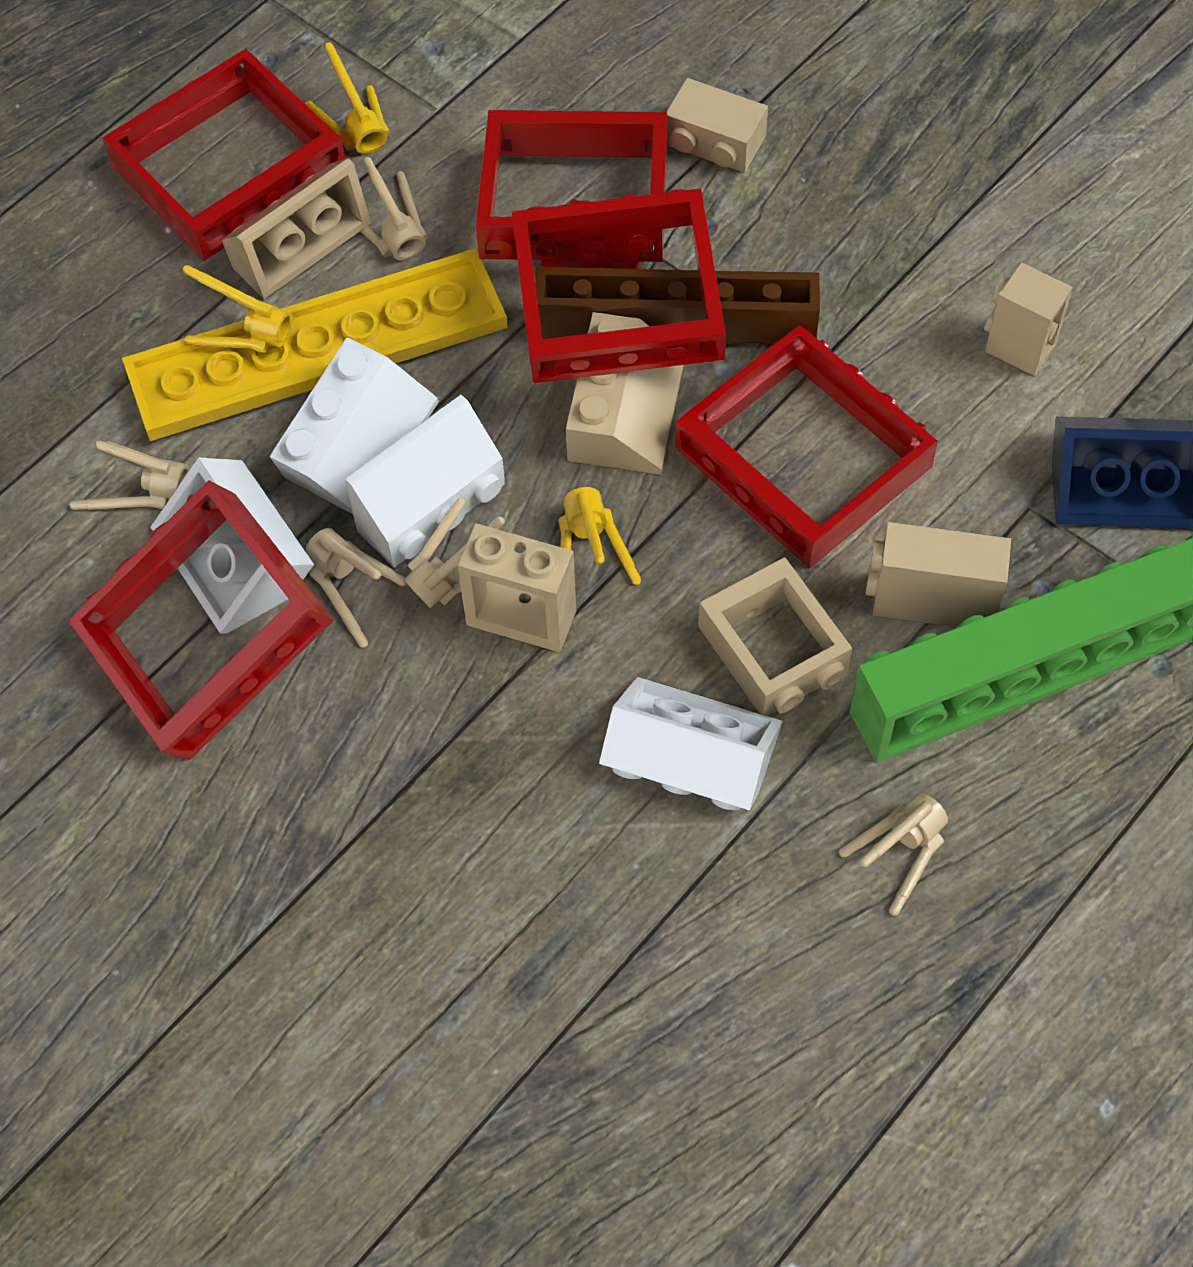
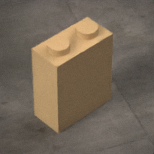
M888 522L884 541L874 540L871 565L868 571L865 595L875 597L872 615L957 627L969 617L975 615L987 617L998 613L1008 582L1011 538Z

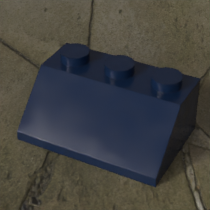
M1056 416L1052 453L1056 524L1193 528V420Z

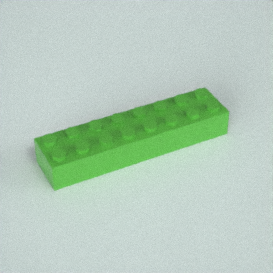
M1193 534L1185 541L1168 548L1166 545L1155 546L1146 551L1139 559L1122 565L1120 562L1108 564L1101 568L1094 576L1079 582L1073 579L1061 582L1053 587L1049 593L1032 600L1028 597L1016 599L1009 603L1002 611L990 616L975 615L962 621L956 629L943 634H924L915 639L908 647L893 653L880 651L869 656L858 667L850 714L875 762H882L1193 640Z

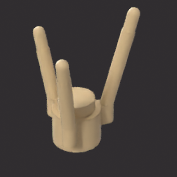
M365 157L363 163L390 215L382 222V237L369 225L360 232L378 247L384 258L393 255L395 259L400 261L409 260L423 250L428 235L420 223L405 173L399 171L396 177L408 216L399 211L372 159Z
M98 440L95 442L97 450L144 466L141 487L144 490H149L150 496L73 500L69 503V508L72 510L134 507L163 509L189 472V466L180 462L155 458L110 441Z
M464 498L456 500L420 554L407 565L412 572L403 580L430 609L439 601L445 606L455 595L461 592L460 580L452 585L450 584L456 579L452 571L458 567L467 543L444 564L437 556L431 562H428V560L465 506L466 501ZM499 516L488 527L500 529L504 525L505 520Z
M325 528L316 533L306 546L305 552L314 564L309 575L321 585L358 645L365 648L368 645V640L330 578L333 576L337 579L344 578L355 567L374 580H378L383 576L399 586H405L407 583L403 580L405 577L364 553L351 541H345L332 528Z
M918 793L906 806L898 805L886 818L839 850V855L844 858L891 828L893 830L860 858L859 865L861 867H868L897 841L912 849L921 845L922 849L889 908V913L892 916H896L909 898L932 854L944 843L943 838L938 832L948 823V816L935 799L924 793Z

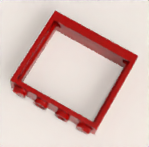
M246 48L102 137L112 168L203 261L223 250L225 247L222 239L231 234L237 227L251 220L268 208L274 201L288 194L307 178L315 175L330 163L345 159L342 139ZM248 93H251L304 146L192 217L139 162Z
M488 110L475 226L479 259L517 260L512 217L494 216L500 156L652 158L650 194L666 193L667 112ZM664 229L530 245L532 260L663 262Z
M701 188L691 190L675 189L667 193L642 196L626 195L618 199L593 202L583 200L568 205L552 207L534 206L526 210L511 211L533 384L725 360L726 331ZM691 226L706 319L542 339L530 245Z
M798 325L676 420L675 448L809 569L931 469L938 440L925 430L926 426L924 424L915 422L904 413L890 395L881 393L866 381L857 367L852 364H846L830 350V347L823 339L819 341L801 325ZM795 369L802 372L902 458L821 526L715 433Z
M210 480L194 495L190 494L186 503L167 522L158 526L153 531L151 538L132 557L124 560L118 566L116 573L97 592L90 594L86 598L88 601L68 620L163 753L191 760L334 621L237 495ZM228 520L291 602L175 714L116 634L115 630Z

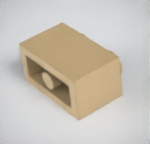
M687 78L667 110L668 146L680 152L689 153L715 162L721 167H729L745 173L766 137L768 106Z
M1021 262L1011 278L1006 276L1001 278L993 292L991 302L996 304V306L990 313L984 330L989 332L985 352L1035 377L1057 344L1073 287Z

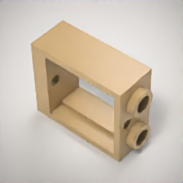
M475 523L458 563L466 625L561 652L577 611L573 551ZM518 546H523L526 548V550L523 553H517L514 551V549Z
M785 557L699 603L698 627L759 714L769 716L776 711L786 713L798 706L803 701L805 695L820 687L823 690L830 689L840 683L847 675L853 648ZM787 600L824 651L769 680L733 628Z

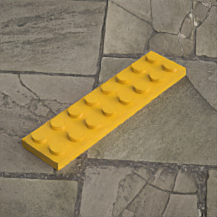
M474 248L281 308L290 311L293 316L289 336L281 347L269 344L265 354L247 348L186 344L184 339L123 357L122 360L151 442L313 390L347 337L388 357L396 364L506 329L508 324L507 316L484 264L479 259L477 249ZM244 320L197 334V336L251 338V333L244 330Z

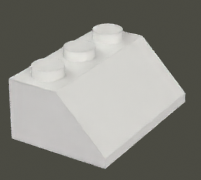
M347 337L276 445L270 458L285 479L353 514L345 479L427 420L439 403V400L388 357Z
M459 395L345 479L357 532L393 568L405 559H412L420 554L458 498H464L466 504L449 530L455 528L463 520L465 514L478 504L492 500L500 492L502 486L505 485L503 459L468 400L462 395Z
M198 457L151 525V529L154 531L158 526L167 522L186 503L190 494L194 495L210 480L237 495L302 579L306 577L314 566L307 553L242 460ZM228 520L178 568L220 634L229 633L288 600L287 596Z
M637 677L612 708L599 764L611 767L615 774L624 778L640 779L644 777L660 782L664 789L675 794L687 795L695 793L711 798L715 805L727 810H740L741 808L750 810L760 791L783 721Z

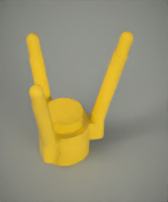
M327 42L324 45L325 50L354 109L348 112L345 117L346 124L344 130L312 101L308 100L305 104L342 139V144L347 151L356 148L361 154L373 153L385 144L390 134V130L383 120L374 87L372 85L366 87L371 109L369 110L363 106L333 44Z
M185 265L182 268L184 274L248 308L244 320V330L251 333V338L187 335L184 339L186 344L247 348L265 354L269 344L281 347L286 342L292 326L293 316L290 311L258 301L189 265Z
M580 487L567 493L563 498L565 515L558 519L561 532L560 547L571 550L572 534L575 533L578 538L589 539L595 562L602 564L605 558L599 534L604 528L631 582L634 585L640 584L641 578L635 568V564L614 524L611 510L603 506L600 492L595 488Z

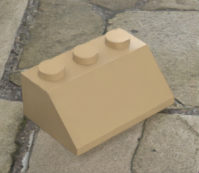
M349 158L330 163L222 239L233 269L263 299L269 297L371 224L354 163Z
M593 312L588 334L647 327L649 325L638 318ZM684 365L577 378L566 426L567 461L662 475Z

